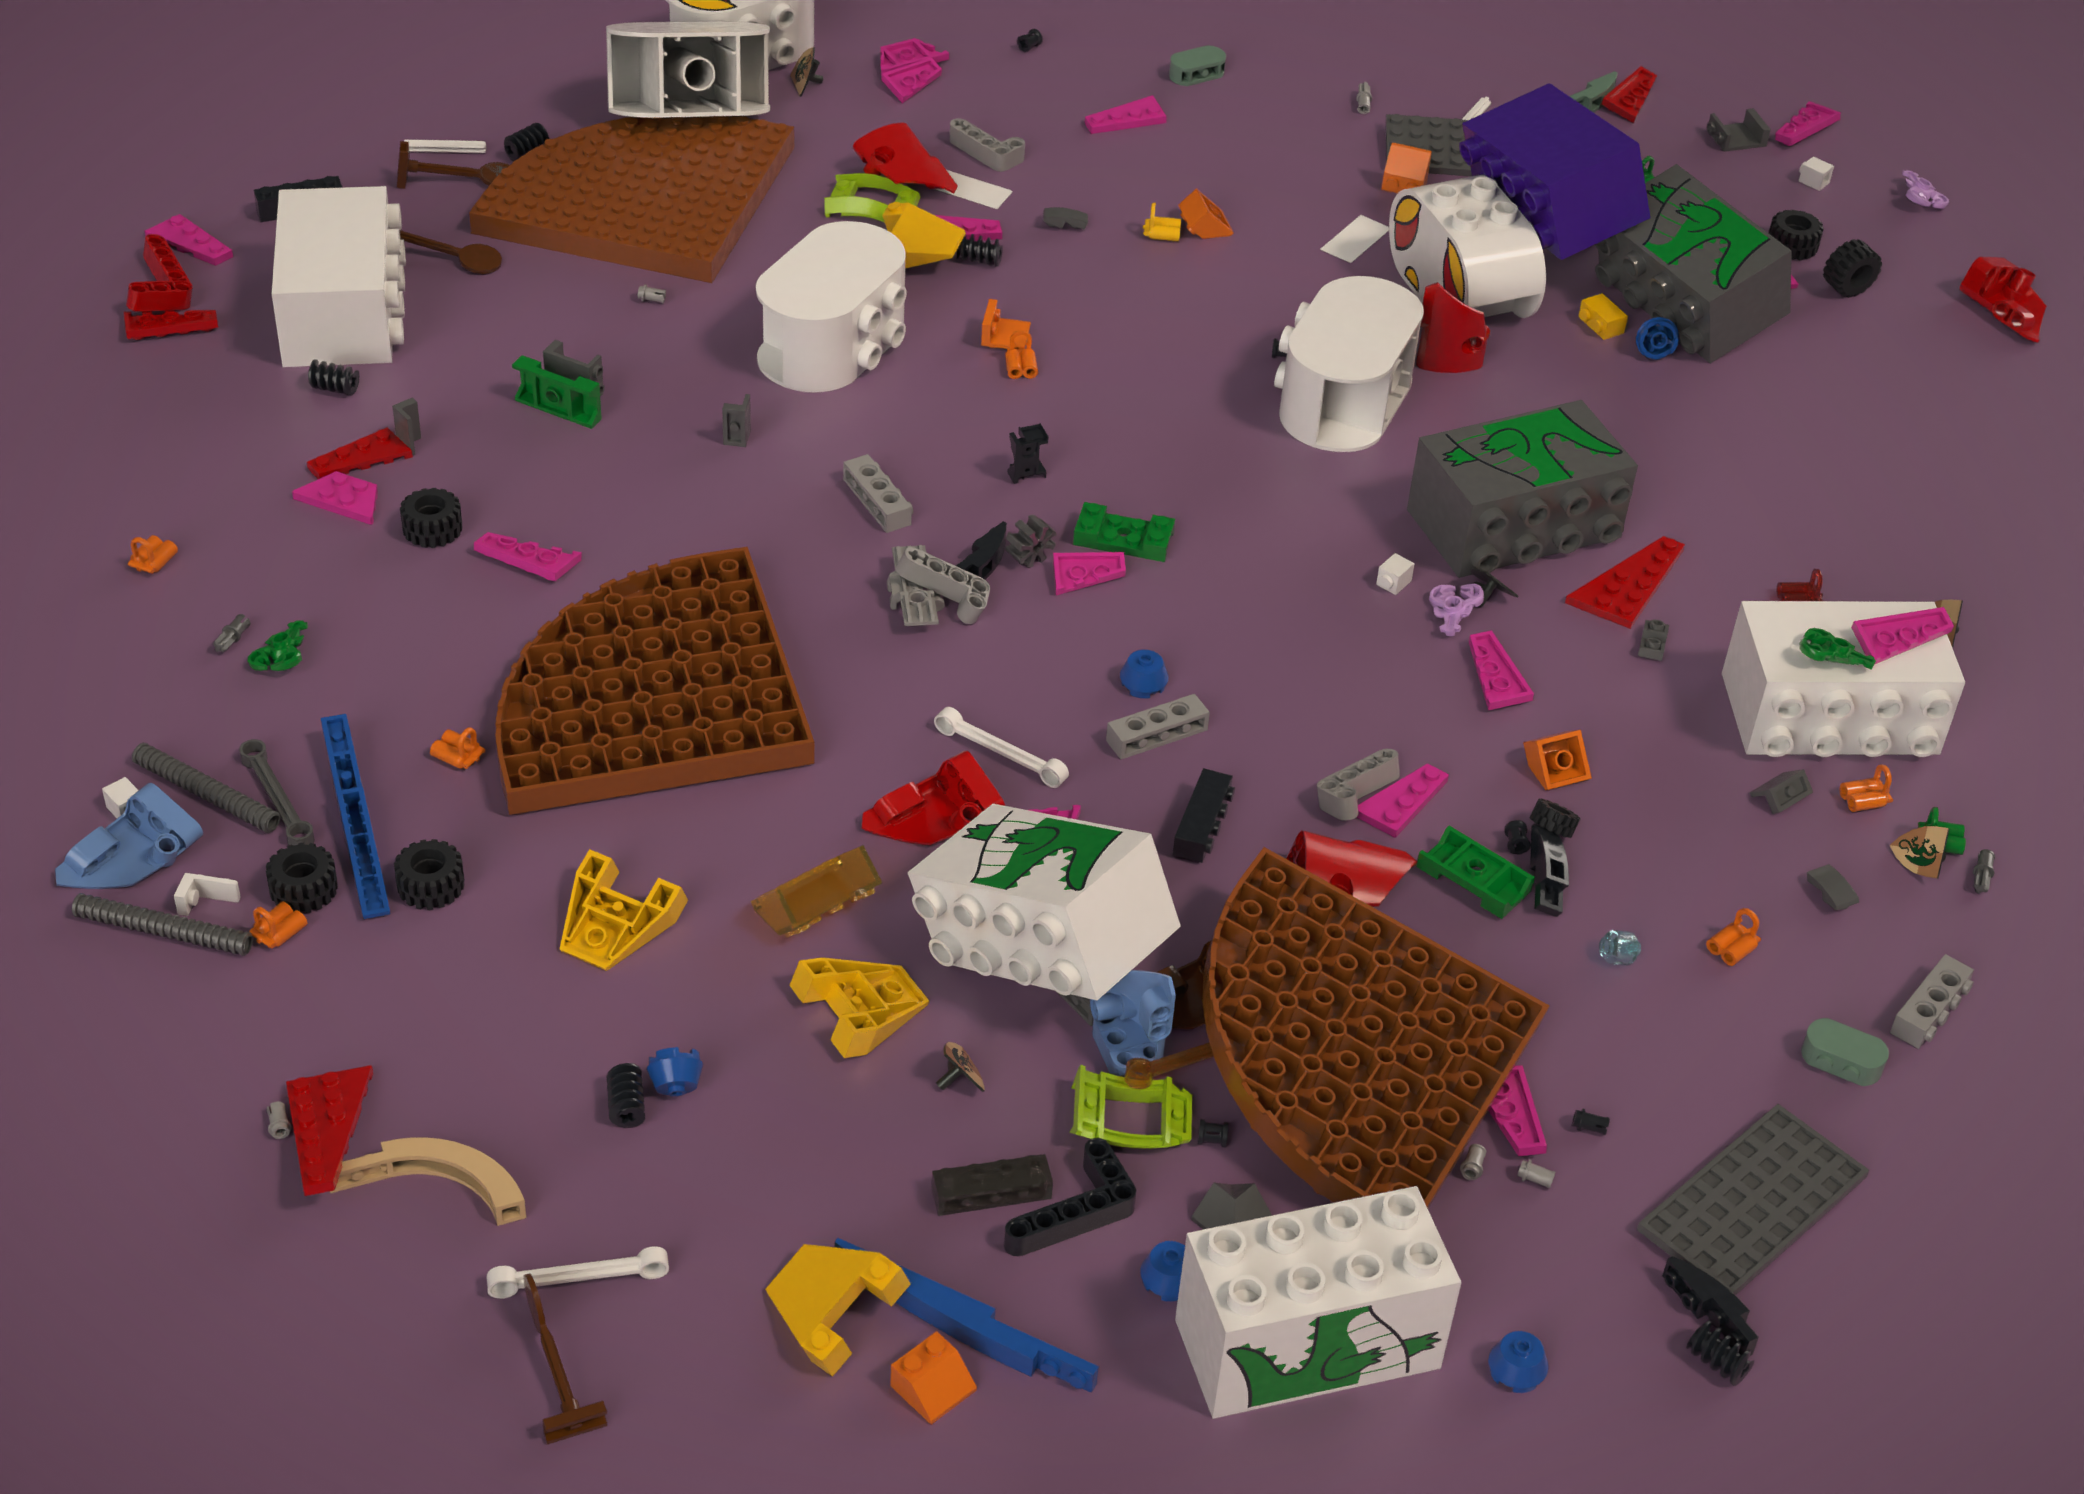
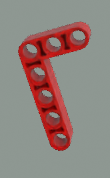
M146 235L143 258L156 281L130 283L128 285L127 307L130 310L139 312L185 310L190 308L193 286L167 241L161 235Z

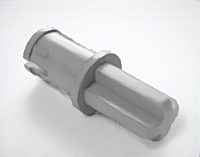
M1367 82L1359 84L1356 96L1358 112L1361 114L1370 112L1372 95Z

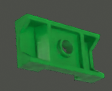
M523 355L512 364L513 369L520 371L521 384L515 395V401L590 429L602 419L600 385L598 382L581 376L575 381L542 369L540 361Z
M1084 502L1074 530L1073 545L1107 552H1124V555L1165 562L1168 544L1171 536L1174 535L1175 519L1152 515L1151 521L1124 517L1117 514H1108L1107 506Z
M1451 826L1445 829L1439 843L1428 853L1423 850L1419 852L1416 865L1417 868L1438 880L1443 875L1482 899L1480 906L1500 919H1503L1532 891L1535 878ZM1479 867L1482 870H1474L1472 868Z

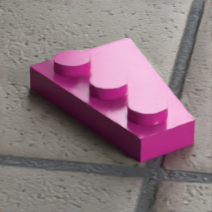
M930 57L882 73L881 80L901 103H904L941 76L942 68Z
M1124 552L1053 553L1056 596L1125 577Z

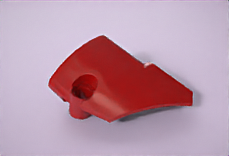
M894 123L882 126L862 136L853 144L854 151L862 162L866 163L863 168L866 174L878 176L883 174L895 184H925L929 189H945L953 194L958 187L939 159L935 156H930L907 123Z
M1978 257L1965 275L1959 288L1960 291L1991 311L1996 319L2024 338L2037 343L2040 341V327L2047 305L2031 287L2036 275L2027 269L2017 267L2003 257Z
M1439 282L1426 286L1422 304L1424 313L1420 325L1422 329L1416 359L1417 367L1439 373H1462L1480 369L1484 362L1487 340L1491 334L1489 327L1485 325L1484 312L1462 303L1446 291Z
M963 751L944 761L935 775L918 784L910 782L881 797L874 804L873 808L863 812L861 829L902 842L932 845L951 838L971 822L966 818L973 820L990 805L998 804L1005 806V803L972 754L968 751Z
M1303 830L1298 833L1286 858L1372 907H1379L1396 884L1418 862L1406 851L1363 840L1346 842Z

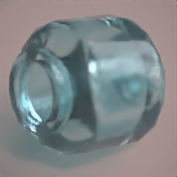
M1611 930L1601 938L1599 951L1604 960L1609 964L1630 965L1639 956L1641 944L1633 932Z

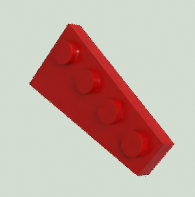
M187 310L181 315L175 311H165L162 315H153L152 311H142V315H132V311H124L127 339L140 340L149 336L164 337L173 333L187 334L191 331H211L214 328H218L216 310Z

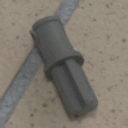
M238 614L230 625L224 626L222 633L213 642L214 650L224 653L234 642H238L241 634L250 626L249 618L241 623L245 615Z
M1983 849L1978 853L1977 865L1973 869V874L1975 875L1973 887L1977 893H1986L1989 890L1990 880L1995 873L1993 868L1995 854L1988 849Z

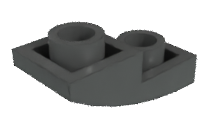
M1051 207L1044 209L1043 221L1051 227L1062 229L1065 222H1067L1073 228L1085 230L1088 224V214L1069 208Z
M1656 619L1651 621L1645 620L1638 656L1662 661L1669 629L1668 624Z
M1830 864L1807 872V881L1822 891V900L1835 910H1844L1851 905L1859 903V897L1851 885Z

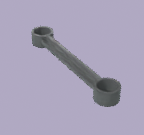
M258 739L243 742L239 748L241 762L245 767L254 769L277 812L280 814L286 826L288 845L293 844L295 846L298 843H304L305 845L314 844L313 827L309 822L300 820L267 762L268 757L265 743ZM252 752H259L256 755H247ZM301 833L307 834V835L304 836V837H299V838L293 837V836H295V835H297V834H301Z

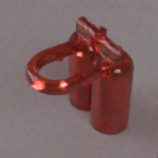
M1813 569L1809 582H1779L1776 589L1777 597L1781 599L1780 601H1823V593H1820L1823 584L1822 572L1820 569Z

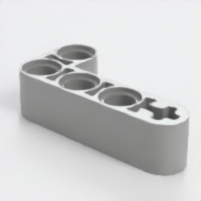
M957 118L950 122V143L993 170L999 172L1007 171L1024 161L1025 140L1023 138L1011 137L1001 142L964 119Z
M914 547L907 548L896 565V571L901 577L958 602L957 615L966 624H974L987 605L990 585L985 579Z
M1394 749L1379 750L1318 781L1319 808L1340 820L1355 819L1358 816V799L1400 777L1398 752Z

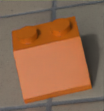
M1392 142L1384 170L1381 190L1399 193L1404 189L1427 185L1432 151Z
M1197 188L1178 204L1182 212L1180 215L1188 224L1186 227L1191 234H1197L1202 239L1231 236L1234 233L1222 209Z
M1581 730L1565 731L1523 742L1528 766L1545 790L1592 779Z
M937 1331L891 1364L890 1386L931 1425L977 1391V1386L958 1350Z

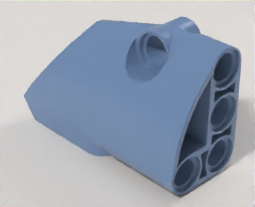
M148 783L127 800L125 812L106 828L103 826L96 828L69 850L64 862L55 868L56 886L85 889L133 886L160 868L173 865L178 855L203 836V830L196 820L153 783Z
M1131 970L1099 1000L1090 999V1009L1093 1016L1092 1035L1110 1074L1146 1080L1154 1078L1161 1073L1165 1039L1172 1030L1176 997L1172 977L1157 972Z

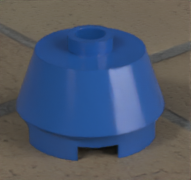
M1663 317L1646 320L1640 326L1636 335L1638 350L1645 357L1651 359H1660L1670 353L1672 354L1677 348L1679 341L1676 325L1671 320Z
M1137 650L1131 653L1120 671L1122 686L1129 689L1130 695L1137 698H1150V694L1157 693L1158 691L1162 693L1169 680L1162 657L1151 650Z
M672 1047L656 1051L655 1058L649 1057V1065L646 1070L658 1093L676 1097L690 1093L697 1088L703 1062L700 1061V1053L695 1049H691L690 1053L679 1052V1047Z
M1176 1241L1161 1242L1150 1251L1141 1264L1140 1275L1145 1289L1148 1292L1150 1289L1154 1294L1162 1296L1161 1300L1178 1301L1185 1251L1184 1244Z
M1525 1331L1510 1332L1495 1344L1489 1353L1488 1362L1492 1378L1497 1384L1500 1381L1505 1386L1513 1388L1512 1392H1530L1548 1374L1549 1365L1541 1341L1531 1333Z

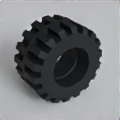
M1784 210L1773 216L1769 234L1792 251V260H1803L1815 256L1818 252L1824 227L1822 222L1810 213Z
M1853 239L1850 242L1843 243L1842 246L1837 247L1831 253L1830 258L1825 263L1823 276L1842 296L1847 298L1855 297L1859 293L1865 292L1876 281L1878 274L1881 272L1882 259L1864 241Z
M424 488L421 491L416 490L412 492V495H407L405 500L401 502L400 514L403 535L408 541H412V544L421 545V547L425 548L427 546L436 548V546H445L448 542L452 543L455 541V538L460 536V532L463 529L461 506L458 497H455L452 492H447L445 489Z
M425 839L420 840V843L413 842L409 844V848L404 847L401 850V854H398L395 858L394 871L397 891L403 901L406 900V904L409 906L416 905L418 909L426 907L427 910H432L433 907L442 908L445 907L446 903H453L454 898H459L461 890H464L465 880L461 854L456 850L455 846H448L446 841L438 842V839L426 841Z
M298 843L295 846L291 844L286 849H279L277 855H272L269 858L270 862H267L266 876L270 898L275 902L276 906L281 902H286L293 912L298 910L310 913L313 909L319 910L323 908V904L328 905L331 902V898L335 897L336 890L338 889L335 863L332 854L329 851L326 852L324 847H316V844L313 843L309 845Z

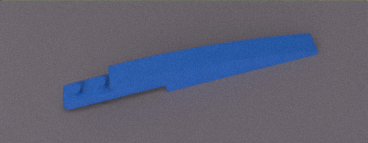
M347 714L321 718V725L363 919L391 914Z
M840 1238L835 1240V1248L867 1251ZM900 1266L911 1283L895 1302L901 1307L971 1348L1030 1377L1033 1376L1038 1368L1049 1376H1055L1069 1382L1075 1388L1084 1389L1091 1393L1097 1384L1099 1366L995 1320L996 1308Z

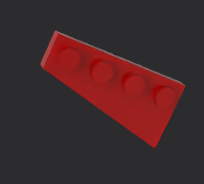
M1640 66L1603 98L1601 104L1610 111L1634 123L1657 75Z
M386 427L307 461V468L317 479H320L336 471L349 474L350 469L365 470L371 468L370 464L382 461L384 465L393 463L394 458L402 456L404 459L413 458L412 450Z

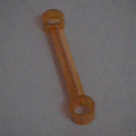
M1210 1042L1151 1062L1144 1058L1130 1059L1126 1064L1124 1080L1132 1088L1145 1089L1152 1084L1154 1076L1214 1057Z

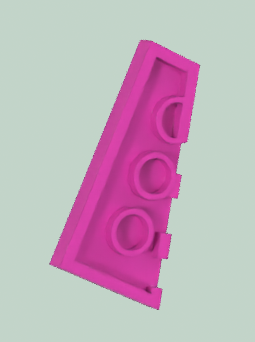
M1809 101L1806 103V108H1801L1799 114L1791 118L1790 123H1785L1776 132L1775 140L1782 142L1786 146H1792L1840 120L1841 112Z
M935 215L964 229L967 239L970 238L971 234H974L975 241L978 240L979 236H982L983 240H987L988 237H991V240L1002 239V229L999 220Z
M487 532L474 542V551L552 581L558 580L578 564L582 557V552L563 553L562 548L554 546L549 550L540 548L539 543L536 542L517 543V538Z
M1940 607L1858 620L1853 622L1851 628L1865 655L1873 656L1874 660H1876L1875 664L1950 633L1954 625L1945 608Z
M1427 763L1360 803L1356 818L1396 838L1448 782L1449 774Z
M1518 1065L1513 1068L1488 1111L1518 1156L1546 1154L1547 1144L1523 1066Z

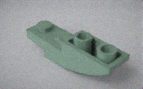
M1614 71L1587 83L1585 90L1570 97L1594 113L1603 107L1601 104L1603 98L1615 88L1618 73Z

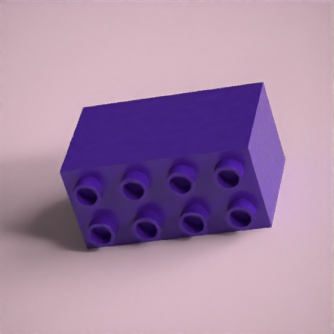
M1548 83L1462 123L1465 140L1459 143V149L1462 158L1471 168L1472 176L1485 175V177L1495 180L1500 189L1517 205L1518 210L1531 223L1538 235L1542 250L1547 249L1560 260L1651 218L1639 143L1552 84Z

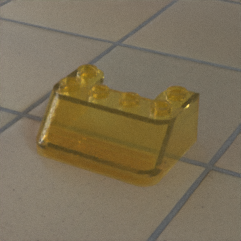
M861 845L815 866L750 902L755 912L779 936L784 934L788 938L809 929L811 925L822 920L821 914L828 911L831 915L843 909V902L850 899L851 903L876 893L874 887L882 884V881L864 845Z

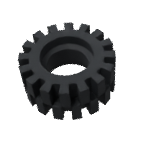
M1542 798L1538 799L1529 817L1535 824H1539L1540 827L1568 838H1572L1581 819L1571 810H1567V808L1561 807L1557 803H1552Z

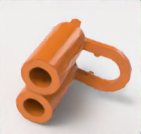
M1017 330L1011 335L1010 349H1007L1005 353L1007 373L1012 379H1018L1022 374L1029 379L1035 378L1038 375L1036 355L1031 348L1032 337L1025 330ZM1024 335L1027 337L1026 349H1021V347L1015 349L1016 343L1014 340L1017 336Z
M151 535L147 540L135 537L131 541L133 554L130 557L128 566L136 568L139 572L141 570L151 574L159 572L178 552V548L172 541L165 540L162 542L155 535ZM137 543L142 544L139 548H137Z
M468 727L462 734L447 729L443 733L441 740H436L432 744L430 755L459 769H467L475 761L478 762L480 760L479 757L486 750L477 742L475 729Z
M1881 764L1877 766L1873 778L1841 783L1839 787L1840 795L1844 800H1847L1850 811L1857 812L1886 806L1887 803L1893 802V798L1889 794L1892 782L1891 772L1886 765ZM1882 771L1884 772L1886 778L1884 785L1880 780V775Z
M281 902L269 912L262 907H257L253 911L255 923L249 932L257 939V943H263L272 949L280 947L303 929L308 922L300 911L295 910L293 912L286 902Z
M1748 908L1738 910L1734 922L1728 924L1707 940V949L1713 955L1718 956L1721 954L1722 960L1727 965L1734 966L1755 950L1761 941V938L1756 935L1759 929L1757 915ZM1743 914L1748 915L1752 919L1753 927L1747 929L1741 924Z

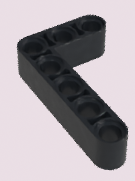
M1093 1138L1085 1144L1083 1168L1095 1189L1010 1219L1006 1223L1004 1248L1008 1254L1017 1257L1123 1220L1133 1214L1136 1187L1106 1140Z

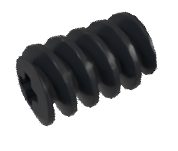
M533 123L531 126H527L505 137L504 148L506 154L514 162L532 149L544 144L545 140L549 139V135L542 124Z
M965 234L957 248L956 257L959 258L961 255L963 260H967L969 257L972 262L978 259L979 263H983L986 259L988 265H991L994 261L995 266H999L1003 254V246L999 245V239H996L994 244H991V237H988L986 242H983L982 236H979L978 240L975 241L974 234H971L969 239H967Z
M312 360L308 371V381L312 388H320L330 392L336 391L337 393H345L349 396L357 391L360 377L358 370L353 373L352 367L348 366L344 371L343 365L339 364L336 368L334 363H330L327 368V362L322 361L319 365L318 360Z
M634 1063L616 1065L606 1075L609 1119L616 1126L623 1128L637 1127L645 1120L642 1070Z
M1708 1320L1694 1332L1686 1348H1691V1354L1694 1356L1701 1355V1362L1705 1364L1711 1362L1710 1367L1713 1371L1720 1370L1721 1377H1730V1383L1736 1386L1747 1376L1754 1365V1360L1749 1361L1751 1351L1748 1349L1740 1354L1741 1343L1737 1342L1732 1347L1729 1346L1732 1336L1727 1335L1721 1340L1719 1337L1722 1329L1719 1327L1713 1332L1709 1331L1712 1321Z

